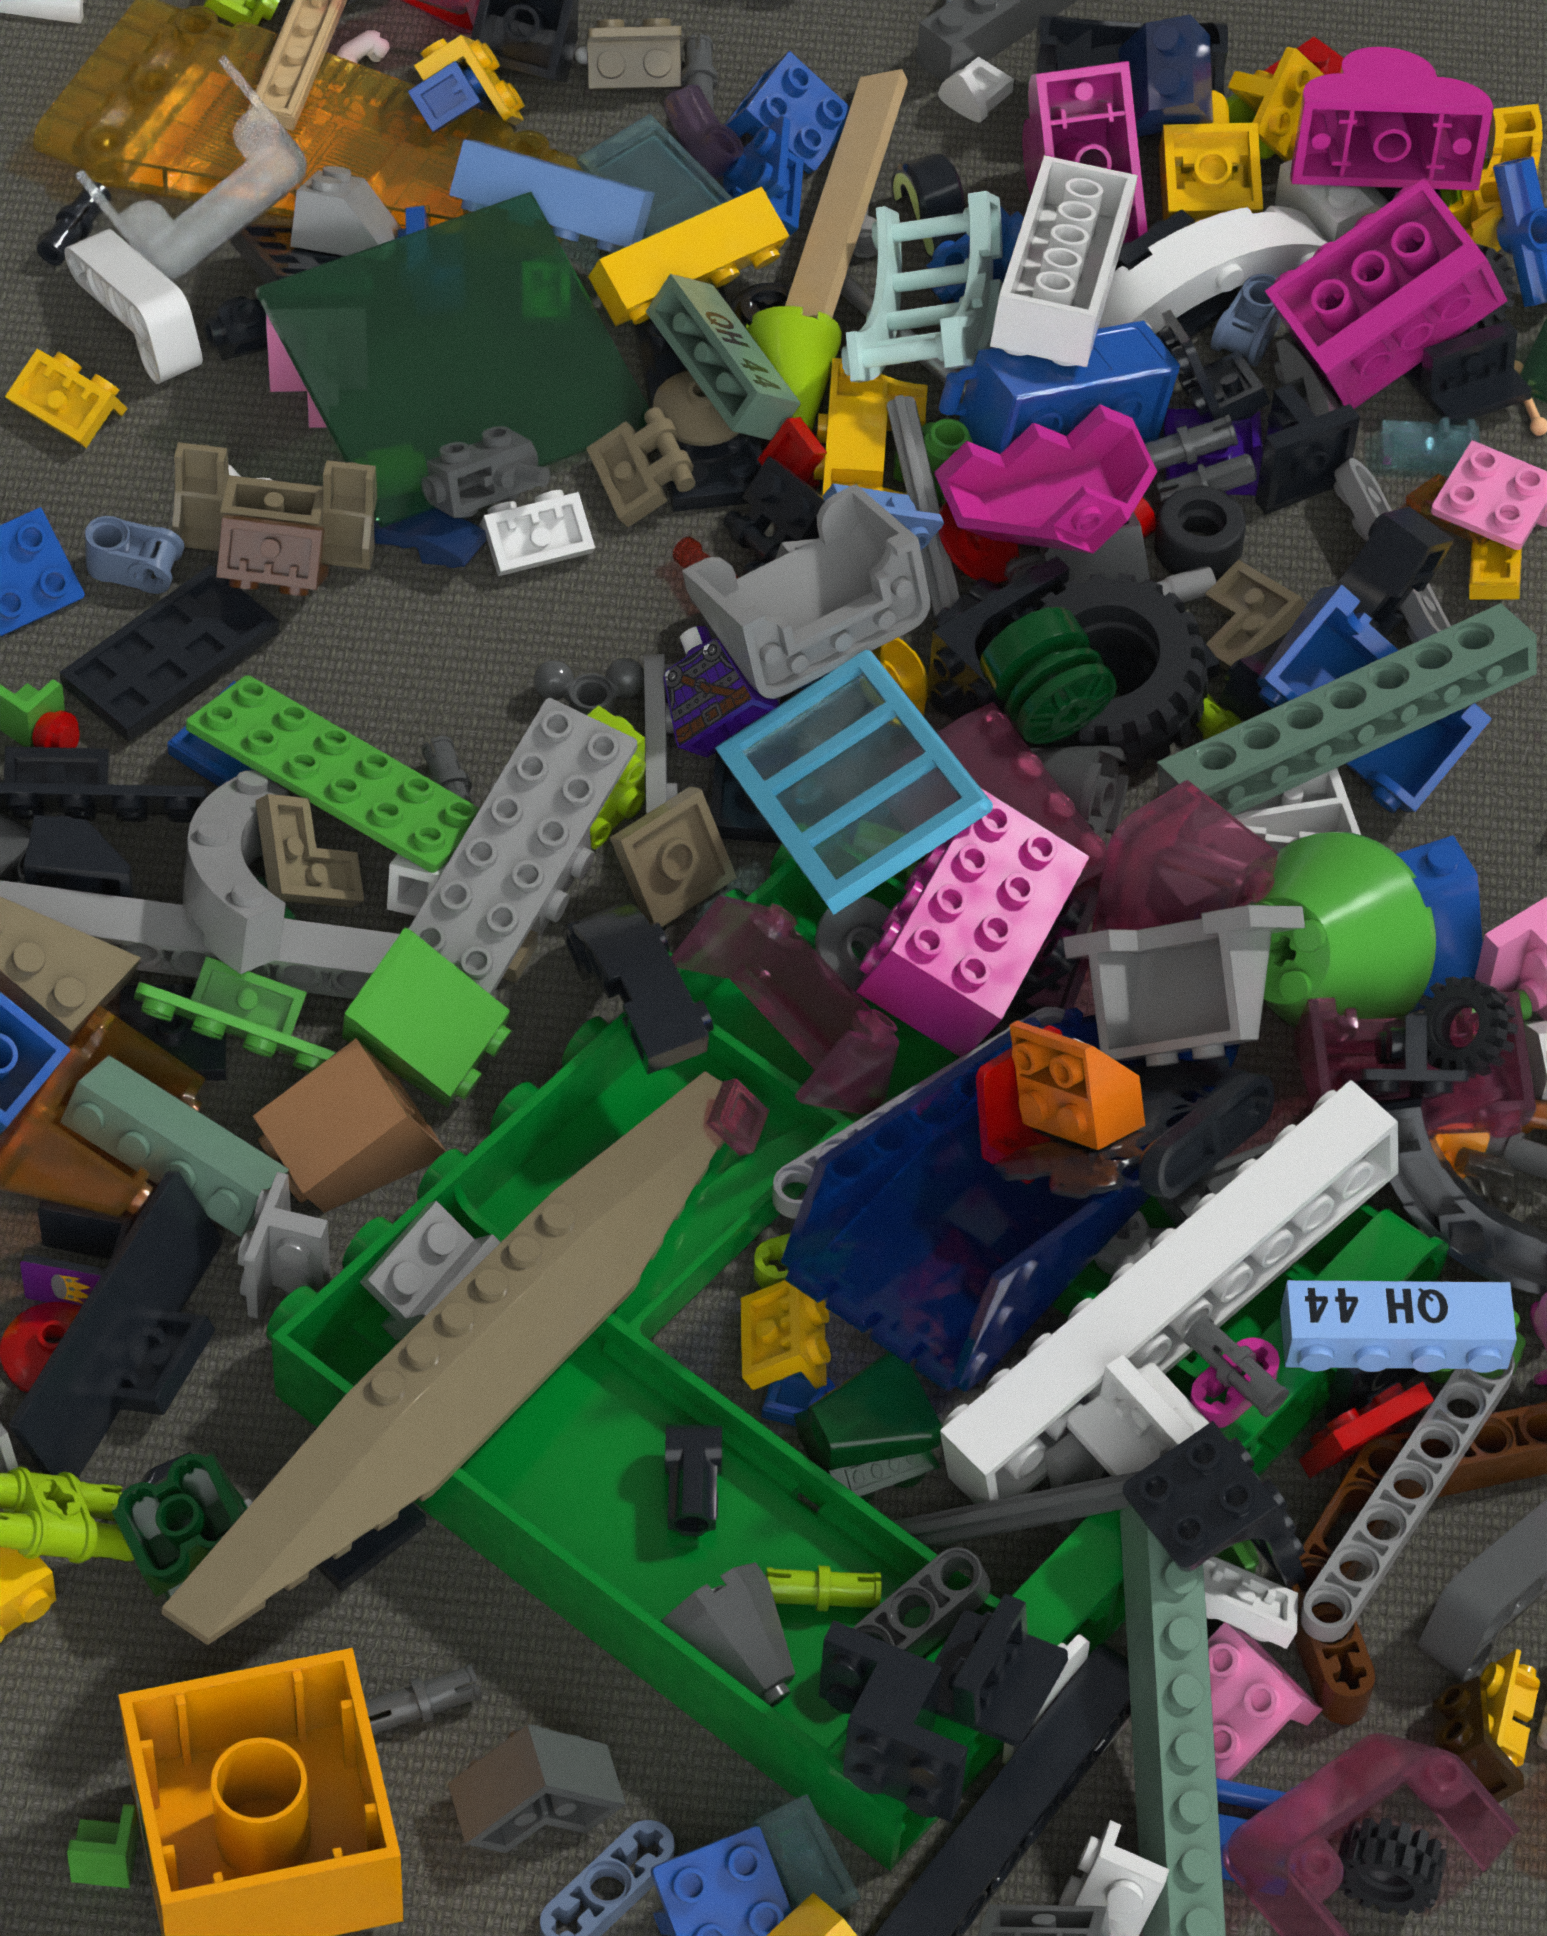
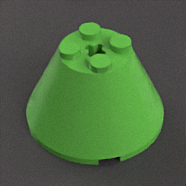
M1333 831L1302 837L1286 845L1268 860L1256 876L1250 888L1245 906L1303 907L1305 928L1272 933L1263 999V1002L1276 1015L1296 1030L1308 1036L1330 1042H1353L1371 1038L1377 1035L1378 1032H1383V1023L1408 1015L1423 995L1429 983L1435 961L1436 931L1431 907H1425L1422 896L1413 881L1417 877L1399 856L1381 843L1359 834Z

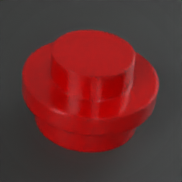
M62 710L43 714L38 719L33 730L32 740L34 747L76 748L80 736L77 719L73 714Z

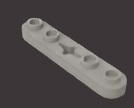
M1350 458L1335 470L1337 482L1334 483V489L1342 501L1350 506L1355 516L1351 520L1354 529L1367 541L1369 539L1368 531L1375 519L1382 513L1392 510L1370 471L1357 459ZM1429 583L1424 591L1417 592L1413 589L1398 609L1405 615L1410 625L1406 631L1413 643L1451 626Z
M644 654L646 814L678 794L677 783H668L667 734H674L669 704L666 703V689L663 676L665 671L675 663L665 664V654Z

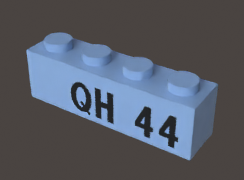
M1287 1280L1280 1309L1285 1367L1304 1368L1305 1370L1315 1372L1324 1371L1329 1368H1359L1366 1372H1377L1386 1368H1414L1420 1372H1435L1440 1369H1471L1475 1372L1487 1373L1497 1369H1508L1517 1341L1510 1282Z

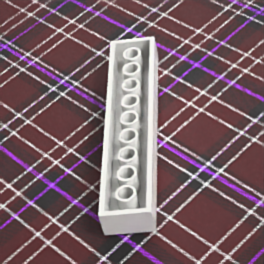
M1352 1080L1337 1092L1330 1090L1325 1093L1314 1105L1312 1113L1297 1126L1291 1124L1285 1127L1274 1139L1272 1147L1259 1159L1255 1160L1252 1158L1244 1162L1234 1173L1231 1182L1218 1194L1210 1193L1204 1196L1193 1208L1191 1217L1176 1229L1168 1228L1163 1231L1152 1243L1150 1252L1137 1263H1127L1122 1266L1111 1278L1109 1286L1096 1298H1086L1072 1310L1068 1321L1052 1335L1046 1333L1040 1336L1030 1346L1026 1357L1011 1370L1006 1368L999 1371L988 1382L985 1392L969 1406L967 1404L958 1406L948 1415L943 1423V1428L940 1430L948 1478L975 1504L1027 1494L1048 1475L1045 1452L1070 1432L1066 1425L1068 1416L1100 1395L1105 1365L1123 1354L1136 1369L1142 1368L1148 1363H1154L1166 1374L1194 1350L1184 1343V1337L1195 1322L1202 1317L1208 1316L1218 1328L1222 1326L1398 1174V1121Z

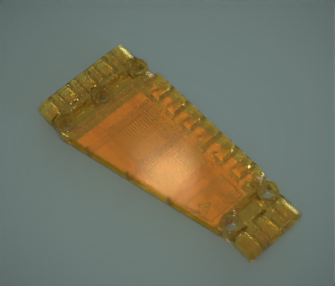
M160 0L134 1L42 116L33 138L35 151L86 170V177L89 181L99 182L105 187L126 189L290 219L294 218L297 189L318 170L323 171L325 166L347 168L351 170V176L365 178L401 228H406V208L424 205L434 238L461 235L465 250L482 255L500 251L529 263L533 258L552 257L564 238L551 235L553 226L535 221L533 229L507 222V212L490 208L489 214L483 215L460 208L463 199L449 196L463 140L480 141L596 176L601 174L598 165L550 148L549 142L543 134L532 130H523L515 133L512 127L500 117L477 108L470 110L434 133L408 93L416 85L328 52L325 53L294 131L248 122L249 105L279 34L243 21L229 27L219 23L215 12L208 7L191 6L181 9Z

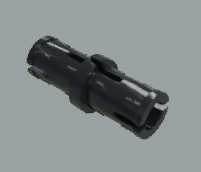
M88 181L74 201L60 209L55 217V225L36 246L39 256L44 261L55 266L61 265L65 260V248L77 243L79 240L86 239L93 230L92 223L112 200L111 194L105 186L96 181ZM79 215H81V217L78 219V221L74 224V226H73V227L69 230V232H68V228H69V227L72 225V223L79 217Z

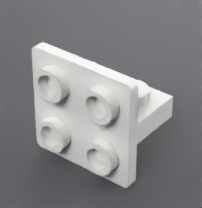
M1122 1354L1105 1365L1100 1395L1070 1414L1066 1425L1111 1476H1117L1143 1470L1209 1424V1422L1156 1364L1148 1363L1144 1367L1136 1369Z

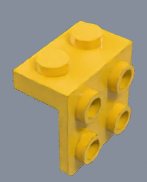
M460 35L448 43L444 38L440 39L420 53L423 60L415 64L414 67L423 81L454 61H457L472 69L505 122L517 125L524 121L519 110L525 107L513 85L511 83L506 84L504 80L500 81L494 70L499 68L500 64L486 43L482 44L478 39L474 41Z

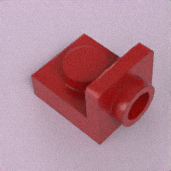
M801 417L787 418L757 460L763 465L768 456L774 458L816 490L820 482L814 480L813 472L825 457L827 451Z

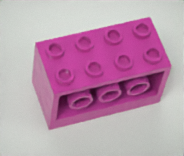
M1423 178L1415 185H1409L1401 189L1391 202L1377 212L1360 218L1350 231L1336 241L1322 245L1317 249L1312 258L1295 270H1289L1281 274L1274 284L1265 290L1288 332L1318 373L1324 378L1332 392L1343 406L1350 404L1354 409L1422 362L1424 348L1456 338L1508 301L1488 259L1426 178Z

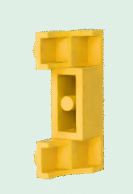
M832 358L828 414L819 413L817 439L820 443H826L827 454L814 470V480H824L822 496L833 483L847 486L857 484L860 488L906 495L904 492L883 487L886 431H892L887 404L898 395H903L904 397L912 396L916 401L920 423L923 427L926 424L928 385L900 381L885 376L882 373L874 380L859 383L851 382L850 376H847L844 372L842 358Z

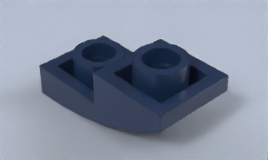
M395 500L374 523L376 544L395 545L400 548L417 547L422 564L445 565L448 568L464 567L487 541L485 530L463 518H453L437 508L407 501Z

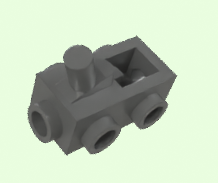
M497 426L484 430L482 432V441L468 445L463 442H453L443 445L439 449L440 456L427 461L429 476L422 478L421 485L423 494L431 505L453 518H466L475 515L479 508L495 502L512 501L518 498L521 492L537 486H547L550 480V471L546 467L537 466L538 455L531 440L512 431L508 427Z

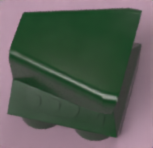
M900 1348L886 1352L814 1402L807 1410L794 1414L798 1437L809 1459L866 1502L872 1499L877 1490L891 1485L901 1488L914 1487L924 1479L927 1472L941 1468L932 1449L938 1448L942 1442L940 1430L943 1428L907 1357Z
M210 1451L203 1456L200 1454L181 1456L170 1467L168 1476L154 1484L138 1482L130 1485L122 1492L118 1499V1504L112 1507L111 1512L143 1578L155 1597L164 1593L168 1601L247 1510L248 1505L230 1482L213 1451Z

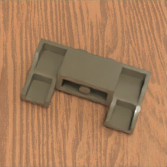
M177 443L174 455L175 495L172 531L180 536L186 548L219 551L222 517L224 515L325 527L321 564L370 570L375 549L376 466L326 460L323 472V486L232 476L229 475L227 448Z

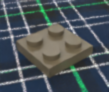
M688 787L610 837L638 908L650 924L659 922L661 927H663L737 879L702 789Z

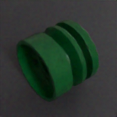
M1046 607L1029 613L1013 622L994 637L984 650L979 663L983 676L998 699L1007 702L1008 714L1017 723L1023 738L1033 744L1051 743L1068 737L1085 727L1102 713L1113 699L1117 688L1115 677L1109 668L1104 666L1099 653L1089 648L1088 636L1072 612L1063 607Z

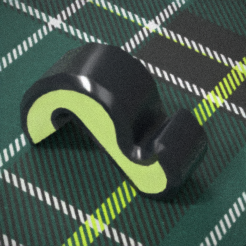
M931 154L900 163L896 167L891 179L894 202L909 198L916 220L963 213L965 202L961 181L955 166L946 156ZM966 232L922 239L926 254L932 259L934 250L941 243L949 240L956 242Z

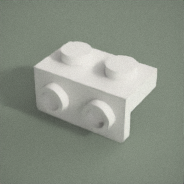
M1110 1820L1101 1839L1093 1836L1089 1837L1077 1869L1084 1871L1081 1879L1073 1875L1070 1876L1058 1906H1108L1110 1936H1139L1165 1885L1169 1869L1116 1847L1115 1843L1121 1824Z

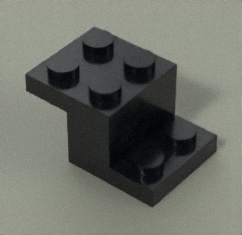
M833 1620L823 1641L819 1697L827 1700L836 1710L851 1714L848 1719L843 1777L850 1779L855 1786L867 1793H883L904 1802L910 1810L920 1816L927 1818L936 1816L951 1823L961 1804L968 1747L932 1732L936 1721L942 1666Z

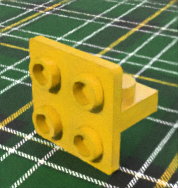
M1287 47L1274 75L1263 70H1256L1254 75L1235 70L1228 88L1256 112L1252 123H1258L1259 139L1282 160L1287 162L1293 159L1303 89L1309 81L1324 74L1298 49Z

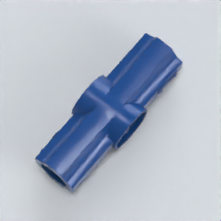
M1530 156L1506 161L1493 167L1504 215L1498 222L1497 239L1500 247L1506 253L1513 255L1524 307L1547 303V208L1544 207L1534 157Z

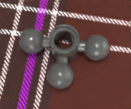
M620 658L609 665L605 676L587 673L574 679L572 670L568 665L558 660H549L537 668L534 674V686L543 698H552L554 700L564 698L569 702V707L585 715H588L598 705L614 715V699L616 697L630 698L637 695L643 689L644 669L634 659Z

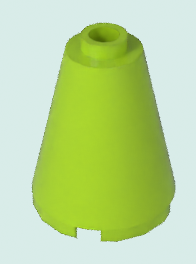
M779 306L759 311L752 316V324L750 326L746 324L745 328L801 404L791 418L801 417L812 432L831 375L832 358L837 357L841 345L842 332L834 319L818 311L817 319L802 315L803 307Z

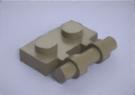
M657 407L645 412L644 419L647 426L637 433L625 421L586 448L618 519L627 527H630L668 501L662 486L669 481H674L680 492L691 490L696 483L691 473L693 471V464L687 452L680 450L677 444L678 432L672 420L665 418L662 410ZM654 449H659L662 458L651 464L647 454Z

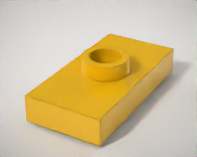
M1477 533L1473 534L1469 599H1520L1522 548L1515 550Z

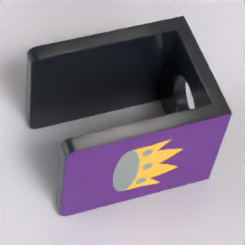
M41 1201L37 1210L42 1244L45 1247L108 1259L113 1258L133 1226L132 1217ZM23 1254L20 1261L25 1297L46 1303L66 1302L83 1306L105 1271V1268Z

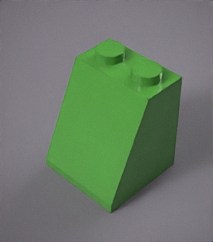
M405 927L344 1013L342 1038L349 1043L357 1038L391 1071L449 1108L457 1096L466 1100L482 1076V1073L477 1071L476 1068L486 1053L495 1057L508 1040L512 1030L506 1027L510 1010L418 935Z

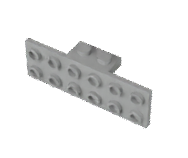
M547 698L413 920L409 930L418 935L492 995L529 931L532 930L542 935L550 920L557 922L567 907L570 895L566 892L575 877L581 880L587 874L595 852L591 850L590 828L637 750V740L552 698Z

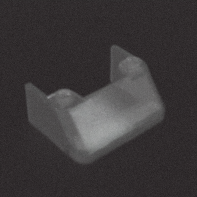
M226 55L222 56L218 62L253 106L238 119L233 131L234 142L247 162L175 220L169 216L161 205L149 200L135 202L119 214L83 170L75 175L132 248L171 281L179 280L188 275L301 184L307 173V159L303 151Z

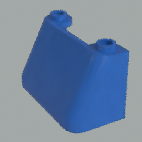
M1342 584L1320 588L1305 606L1256 680L1262 688L1258 696L1273 709L1398 651V649L1369 624L1372 618L1365 612L1354 614V609L1361 601ZM1474 703L1346 763V765L1374 789L1371 796L1384 809L1391 813H1395L1398 808L1405 812H1416L1492 718Z

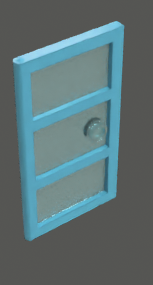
M870 650L860 652L715 747L725 765L833 915L986 816L993 809L991 800Z

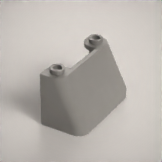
M857 484L834 494L821 506L817 515L819 538L739 578H736L732 566L720 557L703 559L682 570L686 590L690 598L748 683L765 698L775 699L784 696L835 670L864 650L872 651L912 631L928 615L931 599L918 537Z

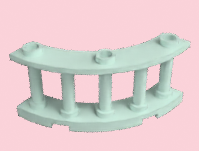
M988 191L968 193L969 207L964 208L963 213L901 223L898 212L885 206L876 208L877 221L872 223V239L876 250H878V265L871 310L867 311L866 323L858 332H846L847 346L842 348L841 353L844 372L847 376H850L851 382L859 383L874 380L882 373L886 365L934 358L944 362V368L948 369L971 367L975 363L978 350L990 348L997 304L1002 288L1000 279L993 280V259L1002 258V224L999 197ZM964 232L970 237L969 258L965 259L964 264L902 273L901 242ZM966 283L964 296L960 297L959 302L900 311L901 292ZM934 325L941 326V332L896 338L897 331Z

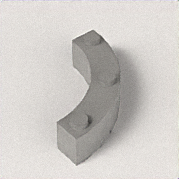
M253 769L240 772L236 777L218 787L205 798L196 810L189 826L182 884V902L188 922L191 926L196 924L204 933V945L222 962L239 974L279 958L286 905L285 902L274 896L259 883L250 872L248 866L263 855L255 800L266 794L288 796V790Z

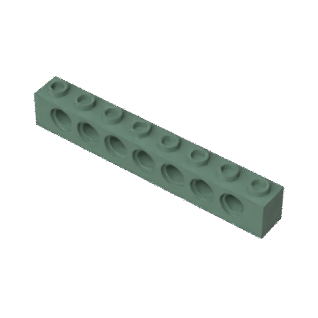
M1500 603L1158 761L1160 802L1194 835L1536 675L1537 635L1503 604Z

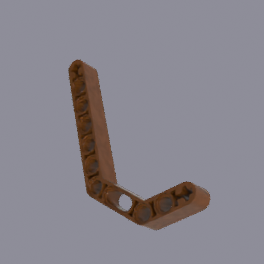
M1547 1402L1492 1413L1437 1498L1546 1475L1547 1442H1540L1532 1437H1539L1547 1441ZM1414 1430L1376 1438L1369 1441L1362 1448L1303 1545L1306 1553L1300 1556L1299 1559L1306 1578L1290 1589L1298 1593L1297 1633L1294 1636V1641L1317 1704L1323 1709L1321 1711L1323 1716L1331 1722L1340 1725H1351L1360 1721L1366 1715L1376 1679L1375 1670L1357 1621H1355L1349 1632L1342 1639L1337 1640L1338 1643L1322 1642L1313 1639L1305 1632L1300 1619L1303 1601L1306 1596V1592L1302 1588L1311 1587L1334 1551L1326 1547L1324 1543L1339 1518L1348 1512H1361L1384 1477L1376 1474L1374 1471L1387 1473ZM1428 1439L1420 1444L1423 1452L1433 1458H1444L1451 1453L1449 1446L1439 1439ZM1479 1448H1486L1495 1453L1483 1452ZM1402 1479L1394 1484L1396 1492L1404 1498L1416 1499L1424 1494V1489L1417 1481ZM1371 1521L1367 1525L1369 1533L1378 1538L1387 1521ZM1347 1561L1341 1564L1339 1569L1343 1576L1353 1580L1362 1563ZM1321 1602L1312 1607L1314 1616L1322 1622L1335 1623L1343 1618L1340 1608L1330 1602ZM1343 1671L1341 1682H1338L1340 1672Z

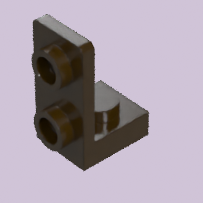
M1475 1676L1463 1684H1455L1444 1690L1432 1704L1436 1770L1477 1816L1524 1789V1777L1522 1772L1490 1736L1487 1690L1483 1680L1479 1676Z

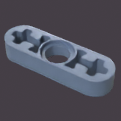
M654 1820L638 1821L627 1828L544 1907L540 1916V1936H602L655 1885L651 1875V1868L674 1858L675 1843L671 1831L664 1824ZM640 1843L647 1848L654 1843L658 1844V1857L650 1853L641 1857L635 1863L634 1877L629 1867L637 1859L638 1844ZM613 1877L622 1883L624 1891L618 1898L605 1901L597 1898L590 1888L599 1878ZM581 1900L586 1911L577 1920V1934L574 1935L568 1930L560 1935L556 1934V1921L560 1920L564 1924L572 1922L580 1914Z

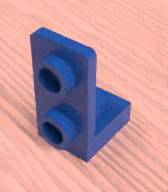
M454 61L408 91L434 133L474 108L485 112L492 107L487 99L488 95L472 69L457 61Z

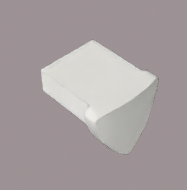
M977 57L964 69L958 70L941 84L938 96L947 106L959 114L980 123L988 116L989 111L1013 92L1014 78Z

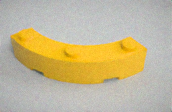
M1538 104L1493 109L1488 141L1490 163L1487 169L1482 170L1479 190H1463L1461 192V199L1448 207L1475 244L1488 246L1495 249L1496 252L1502 249L1497 239L1498 222L1504 215L1493 167L1506 161L1533 156L1538 175L1543 139L1542 118Z

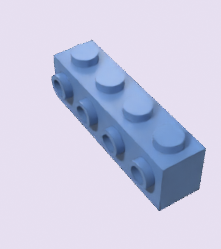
M464 139L449 196L463 199L460 208L475 213L488 215L490 208L507 212V222L533 229L535 221L552 225L551 235L576 242L579 241L580 234L598 239L596 248L614 253L642 240L655 192L480 141Z

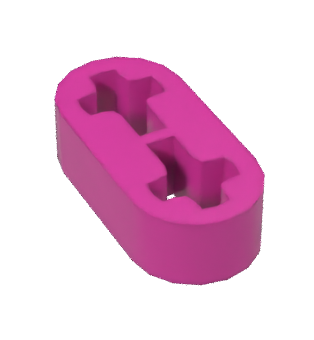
M1254 1337L1242 1339L1236 1343L1240 1347L1248 1346L1256 1354L1255 1361L1262 1363L1263 1369L1276 1380L1280 1358L1278 1351L1271 1343ZM1224 1353L1222 1356L1242 1374V1369ZM1209 1366L1194 1381L1190 1402L1209 1423L1214 1421L1218 1428H1224L1238 1419L1252 1404L1233 1386L1224 1387L1216 1379L1217 1371ZM1245 1374L1244 1377L1250 1382L1251 1377ZM1228 1389L1225 1404L1216 1401L1209 1405L1205 1402L1206 1394L1214 1399Z

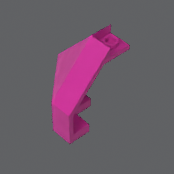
M1099 404L1067 436L1032 423L1001 454L966 441L934 474L959 528L995 541L1094 554L1129 520L1158 471L1133 418Z

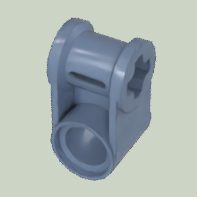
M1256 274L1244 282L1229 309L1224 311L1216 325L1211 340L1212 350L1219 352L1225 349L1232 353L1239 350L1241 355L1247 358L1249 365L1254 367L1259 365L1270 341L1281 324V318L1265 293V290L1271 287L1277 279L1275 276Z
M115 516L97 517L88 524L85 530L86 568L94 579L138 588L153 594L164 593L170 588L173 579L170 571L174 561L181 558L185 548L184 542L179 535L163 527L146 526L125 521ZM160 541L161 544H160V547L158 548V545H157L156 543ZM153 571H154V575L156 576L155 579H152V578H151V576H152V574H153Z

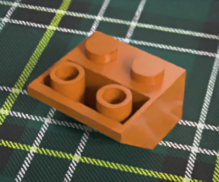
M1020 1021L1010 1024L1013 1048L1012 1058L1015 1064L1019 1109L1023 1124L1095 1150H1100L1146 1126L1139 1075L1092 1045Z

